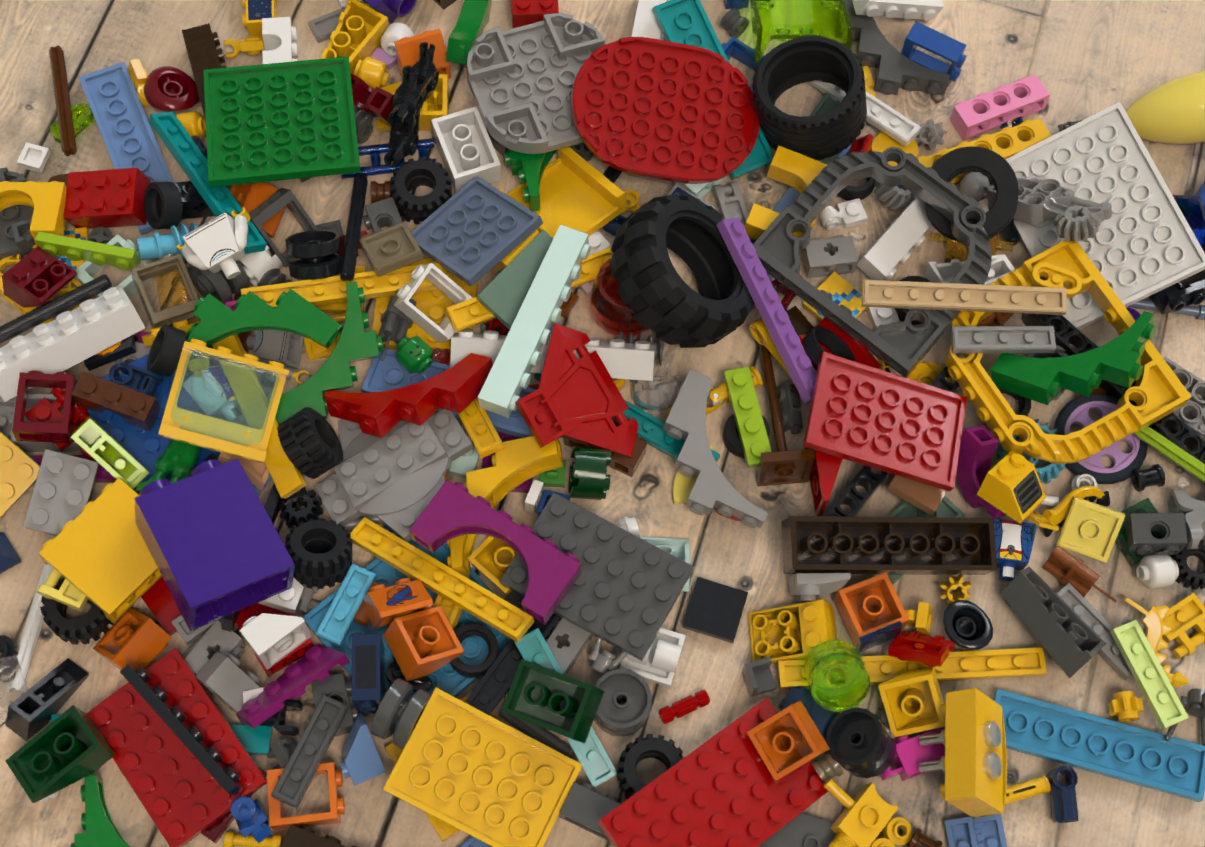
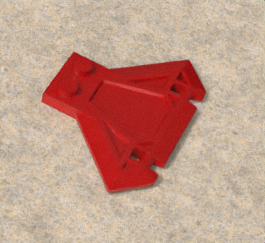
M554 323L538 390L515 402L517 408L540 448L562 436H566L631 458L639 426L636 419L627 420L623 411L629 407L598 353L594 351L589 354L585 347L587 343L591 342L587 334ZM576 350V352L578 353L580 359H577V358H576V356H575V354L573 353V351ZM612 417L616 419L619 425L618 427L615 426L613 420L611 419Z

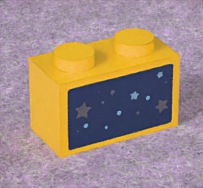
M242 0V6L246 8V13H242L243 27L248 28L250 37L262 36V18H277V0Z

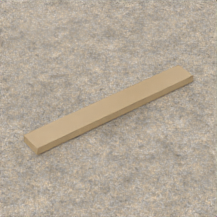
M863 280L862 307L1065 315L1067 313L1066 288Z

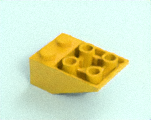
M439 74L435 90L432 91L429 98L422 105L419 131H432V119L449 115L447 74ZM402 81L381 87V89L394 95ZM377 120V131H391V126Z
M824 599L748 613L752 662L767 657L771 658V664H777L778 661L839 658L834 607Z

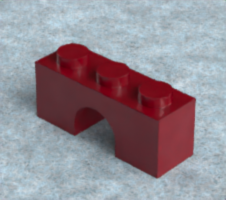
M351 74L354 105L358 107V110H363L366 114H370L373 118L391 126L387 117L393 110L392 102L394 95L379 87L373 89L361 78Z

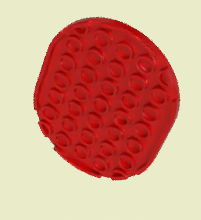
M647 37L621 38L595 50L581 66L572 87L571 111L574 124L583 142L601 161L619 171L632 175L687 184H703L719 180L734 172L746 160L756 143L760 126L753 93L745 76L738 68H734L725 61L723 56L697 46Z

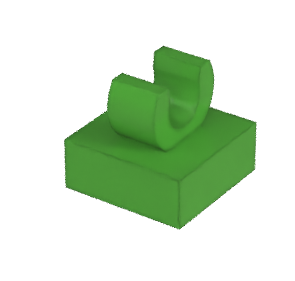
M563 460V467L539 474V481L544 483V487L565 488L566 460Z

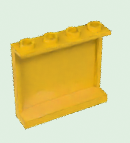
M568 146L557 149L559 158L546 166L539 189L540 210L533 212L541 216L543 224L536 229L539 233L544 230L554 238L559 226L563 225L586 233L589 237L628 208L625 192ZM524 183L506 194L530 209L529 202L525 203L523 199L522 188H525Z
M120 478L114 483H109L105 486L101 495L94 502L87 503L82 509L81 514L76 519L68 521L63 526L61 533L54 539L48 540L39 552L45 565L49 564L74 585L104 612L105 617L113 624L162 577L135 522V498L139 494Z

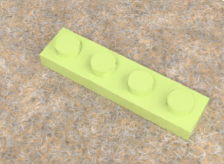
M1137 619L1110 631L1161 730L1188 719L1189 717Z

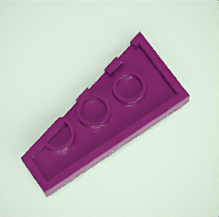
M317 644L309 648L299 661L289 665L278 679L268 683L264 687L263 692L256 698L248 700L236 716L241 723L255 728L283 709L285 706L283 702L285 700L299 698L306 693L305 687L317 679L322 682L330 676L328 673L330 669L338 664L343 667L350 661L345 653Z

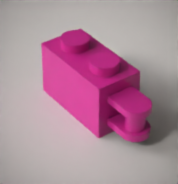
M941 727L919 732V736L914 738L906 735L896 739L897 748L893 761L897 769L892 770L890 765L887 770L882 772L883 775L880 776L882 781L900 775L902 781L923 774L919 771V763L941 760V757L945 756V746L943 743L921 746L919 744V737L941 734V731L945 728Z

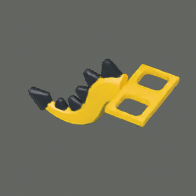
M1095 486L1079 487L1068 493L1054 509H1045L1043 515L1034 510L1027 518L1042 528L1045 537H1049L1053 530H1059L1058 526H1063L1074 496L1087 500V497H1089L1090 502H1094L1097 498L1096 504L1107 507L1110 506L1109 492H1103Z

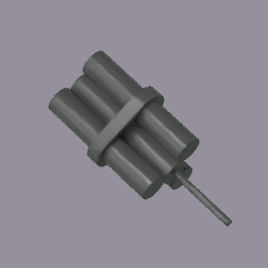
M397 289L395 295L390 297L387 309L381 316L380 321L382 324L378 336H382V342L387 341L381 361L384 360L389 342L394 340L398 344L406 337L408 329L413 324V321L394 306V303L399 298L396 295L400 289ZM410 299L409 302L416 306V301Z

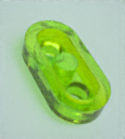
M79 103L71 107L75 137L94 120L90 106L85 103ZM57 120L52 124L50 133L54 140L61 144Z

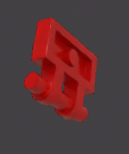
M53 388L51 393L57 398L56 401L51 404L44 397L25 413V417L30 422L62 423L63 414L60 411L64 407L65 391L61 388ZM77 403L75 404L72 433L81 422L83 423L90 416L88 410L82 406L80 407ZM71 438V443L53 444L62 452L69 445H71L74 442V440Z
M915 630L912 632L902 631L901 635H897L889 645L888 656L897 657L902 661L920 662L929 667H941L949 656V651H954L955 643L954 641L945 640L943 636L936 635L935 637L922 635V632Z

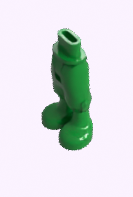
M172 439L161 457L156 459V472L148 481L139 484L135 492L139 494L146 485L156 480L165 479L169 473H172L169 480L171 484L190 477L201 447Z

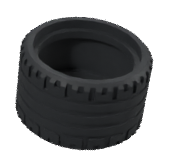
M798 37L779 44L776 48L770 50L764 56V59L759 62V67L755 70L752 83L754 103L760 120V128L769 146L774 148L775 151L778 146H782L814 160H822L841 153L860 136L867 118L864 70L857 55L852 53V50L846 47L845 44L827 37ZM814 80L834 84L846 93L844 99L835 108L815 116L799 117L789 115L774 105L779 96L787 89L797 84Z

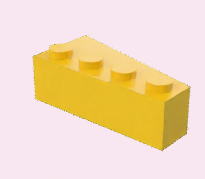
M347 0V6L344 12L341 13L339 23L335 31L333 30L327 48L324 49L320 59L349 56L350 72L354 74L359 59L363 60L365 57L371 56L377 47L381 46V37L387 29L389 22L388 17L360 1Z

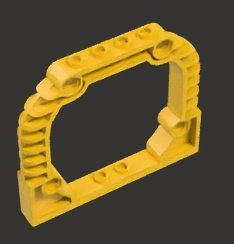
M1064 240L1023 262L1020 268L987 284L1035 287L1030 280L1033 268L1042 262L1050 263L1079 275L1082 280V287L1078 295L1087 290L1103 312L1105 320L1112 324L1118 332V336L1135 323V319L1081 246L1073 240L1069 242ZM1039 276L1040 279L1046 280L1044 276ZM1063 285L1064 288L1070 289L1068 285ZM961 311L951 323V327L977 326L986 317L995 312ZM1148 340L1141 356V365H1143L1142 375L1139 380H1136V385L1126 390L1118 400L1117 410L1079 431L1067 435L1043 433L1033 419L1025 415L1015 414L980 364L983 353H960L965 357L962 359L957 357L955 353H952L951 345L945 356V363L950 377L954 381L957 380L962 388L963 395L975 406L979 419L982 422H986L991 433L1000 441L999 443L1008 453L1011 450L1018 454L1024 452L1036 460L1041 459L1052 464H1072L1092 457L1130 434H1135L1178 410L1192 397L1152 342ZM1129 400L1134 401L1137 406L1132 405ZM1012 435L1019 436L1023 442L1016 441Z

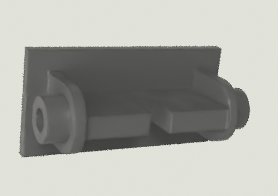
M787 379L776 387L784 433L791 430V434H799L803 428L801 411L793 410V408L801 407L800 394L795 384H790V381Z

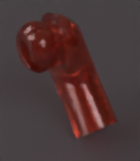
M435 348L432 350L434 362L445 365L450 364L451 352L448 348L444 350Z

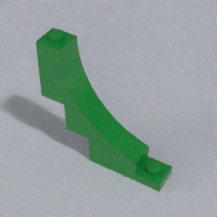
M464 0L456 26L448 38L446 61L467 65L469 51L475 45V40L483 34V28L489 22L492 0Z

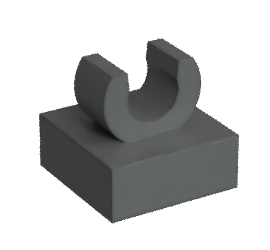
M294 738L277 739L270 744L272 751L268 753L267 757L268 759L276 758L278 761V765L273 769L286 767L297 746Z

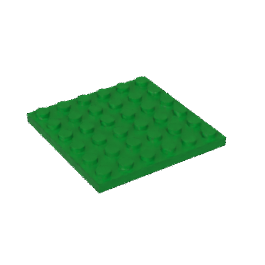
M349 56L203 70L208 182L210 187L361 172Z

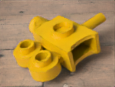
M831 778L824 783L823 787L845 807L844 811L830 827L836 836L827 847L902 846L911 840L913 830L911 824L905 818H892L899 807L886 803L876 792V785L874 783L863 785L853 799ZM898 826L902 828V836L897 833ZM882 831L884 838L876 839Z

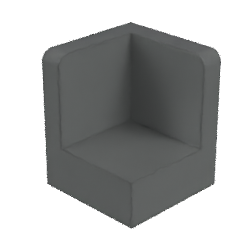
M770 657L744 665L742 675L750 697L776 690L777 686L770 669L772 663Z

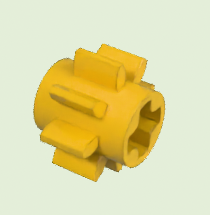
M961 573L957 577L947 574L948 579L945 582H939L941 588L944 589L939 595L941 599L947 598L948 605L957 600L972 598L971 594L967 591L972 585L969 581L963 582L964 577Z
M1133 691L1113 694L1114 700L1108 703L1110 716L1115 715V717H1118V722L1136 721L1139 719L1138 714L1141 711H1145L1142 698L1134 696Z

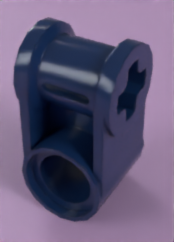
M122 362L114 364L109 370L111 382L152 397L158 384L163 382V378L155 372ZM120 375H129L127 380L117 381Z

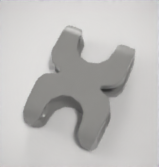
M1172 489L1168 500V508L1170 513H1184L1188 541L1185 548L1199 549L1198 544L1202 537L1205 536V501L1190 497L1185 489Z

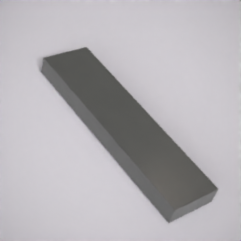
M326 695L322 696L271 794L272 798L298 809L349 709L348 705Z

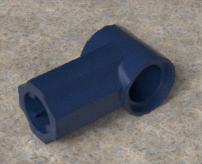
M1059 766L1049 771L1046 775L1051 787L1052 820L1057 823L1077 822L1079 818L1075 786L1078 783V776L1070 766ZM1058 773H1061L1065 777V786H1062L1058 783Z

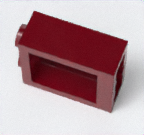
M34 370L28 373H20L12 428L16 441L71 443L76 404L71 393L77 383L74 375L66 372L44 374ZM28 387L66 389L62 423L24 422Z

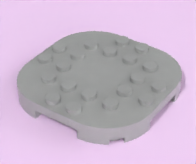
M553 13L544 15L541 22L501 31L499 26L492 28L475 40V45L469 51L467 58V81L488 132L498 143L510 150L525 154H541L583 143L573 121L571 93L581 66L605 42L600 32L587 21L583 24L574 20L573 15Z

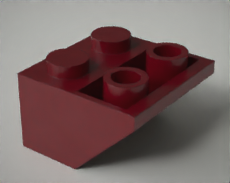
M37 246L2 275L4 295L23 308L42 306L77 276V272Z

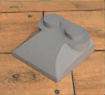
M796 573L789 575L788 588L790 596L796 597V602L816 601V596L831 594L845 586L850 579V573Z

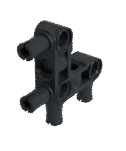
M427 42L419 45V61L413 67H403L402 83L395 91L393 97V110L387 117L389 124H391L390 150L384 156V162L388 166L392 163V167H396L403 157L415 154L419 142L421 108L438 83L439 71L436 70L433 63L435 46L430 44L428 49Z

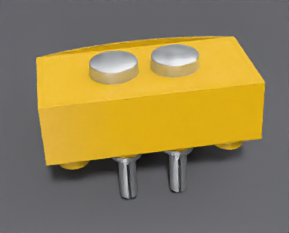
M977 688L947 692L946 703L941 705V713L945 719V729L941 731V734L919 737V744L921 746L943 743L945 746V756H942L941 760L919 763V771L924 773L943 770L945 773V783H942L940 786L942 798L971 817L1003 814L1007 790V746L1002 706Z

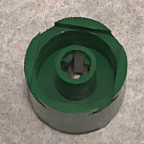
M573 446L571 458H575V462H572L569 468V497L591 500L605 499L606 491L610 488V475L606 473L607 466H610L611 450Z

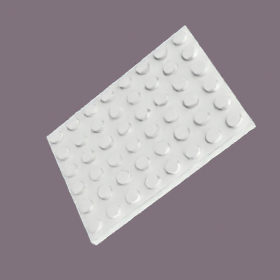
M1121 102L1005 159L1012 167L1017 178H1036L1038 181L1055 179L1059 181L1060 186L1073 190L1075 197L1091 200L1099 204L1108 202L1112 205V217L1101 222L1095 237L1088 238L1087 242L1078 241V244L1125 307L1205 270V253ZM1017 219L1013 221L1031 257L1065 240V238H1059L1057 228L1051 220H1046L1038 225H1031ZM1087 290L1073 298H1067V313L1063 316L1078 330L1104 318L1103 312Z

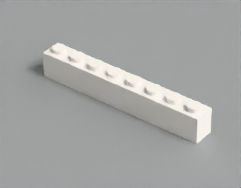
M471 329L454 333L451 337L450 367L458 364L470 353L490 357L494 364L507 335H499L497 331H484L483 334L473 333ZM588 337L591 342L587 343L585 347L589 354L594 351L598 353L611 378L653 381L656 345H650L649 341H635V344L625 343V340L622 339L600 342L599 338ZM543 344L540 350V361L536 367H532L530 373H542L548 344ZM576 350L573 351V353L575 354L576 358H577V359H580V357H579L578 353L576 352Z

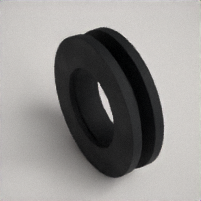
M962 147L946 153L933 164L931 168L946 182H950L957 175L965 172H979L987 176L994 184L997 193L995 203L986 213L984 224L989 239L998 235L1008 226L1017 209L1019 190L1016 175L1010 164L1002 156L982 147ZM923 201L926 215L933 227L943 236L959 242L952 234L950 228L951 220ZM966 219L970 224H977V221L974 219Z

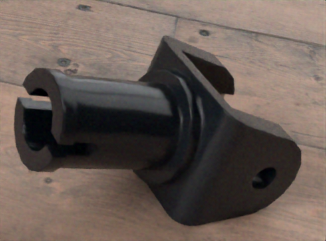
M284 701L285 706L283 709L259 724L272 725L283 736H297L300 729L285 725L286 712L303 711V704Z

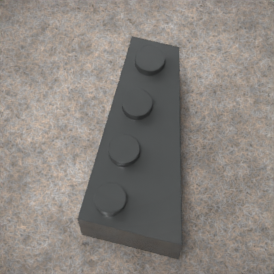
M1030 566L1023 570L1000 592L1005 602L1014 609L1069 678L1106 645Z

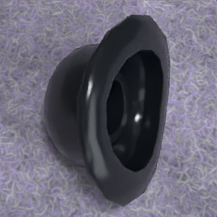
M957 600L949 604L945 610L943 619L944 629L950 640L954 641L956 645L968 650H976L989 644L993 637V626L987 614L978 605L968 600Z

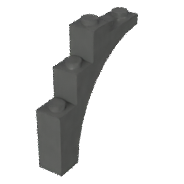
M841 0L836 38L845 41H857L856 55L862 66L877 68L875 92H881L885 95H897L899 88H903L909 91L927 92L932 95L945 94L949 83V74L928 69L901 54L884 37L877 27L873 16L856 15L852 0Z

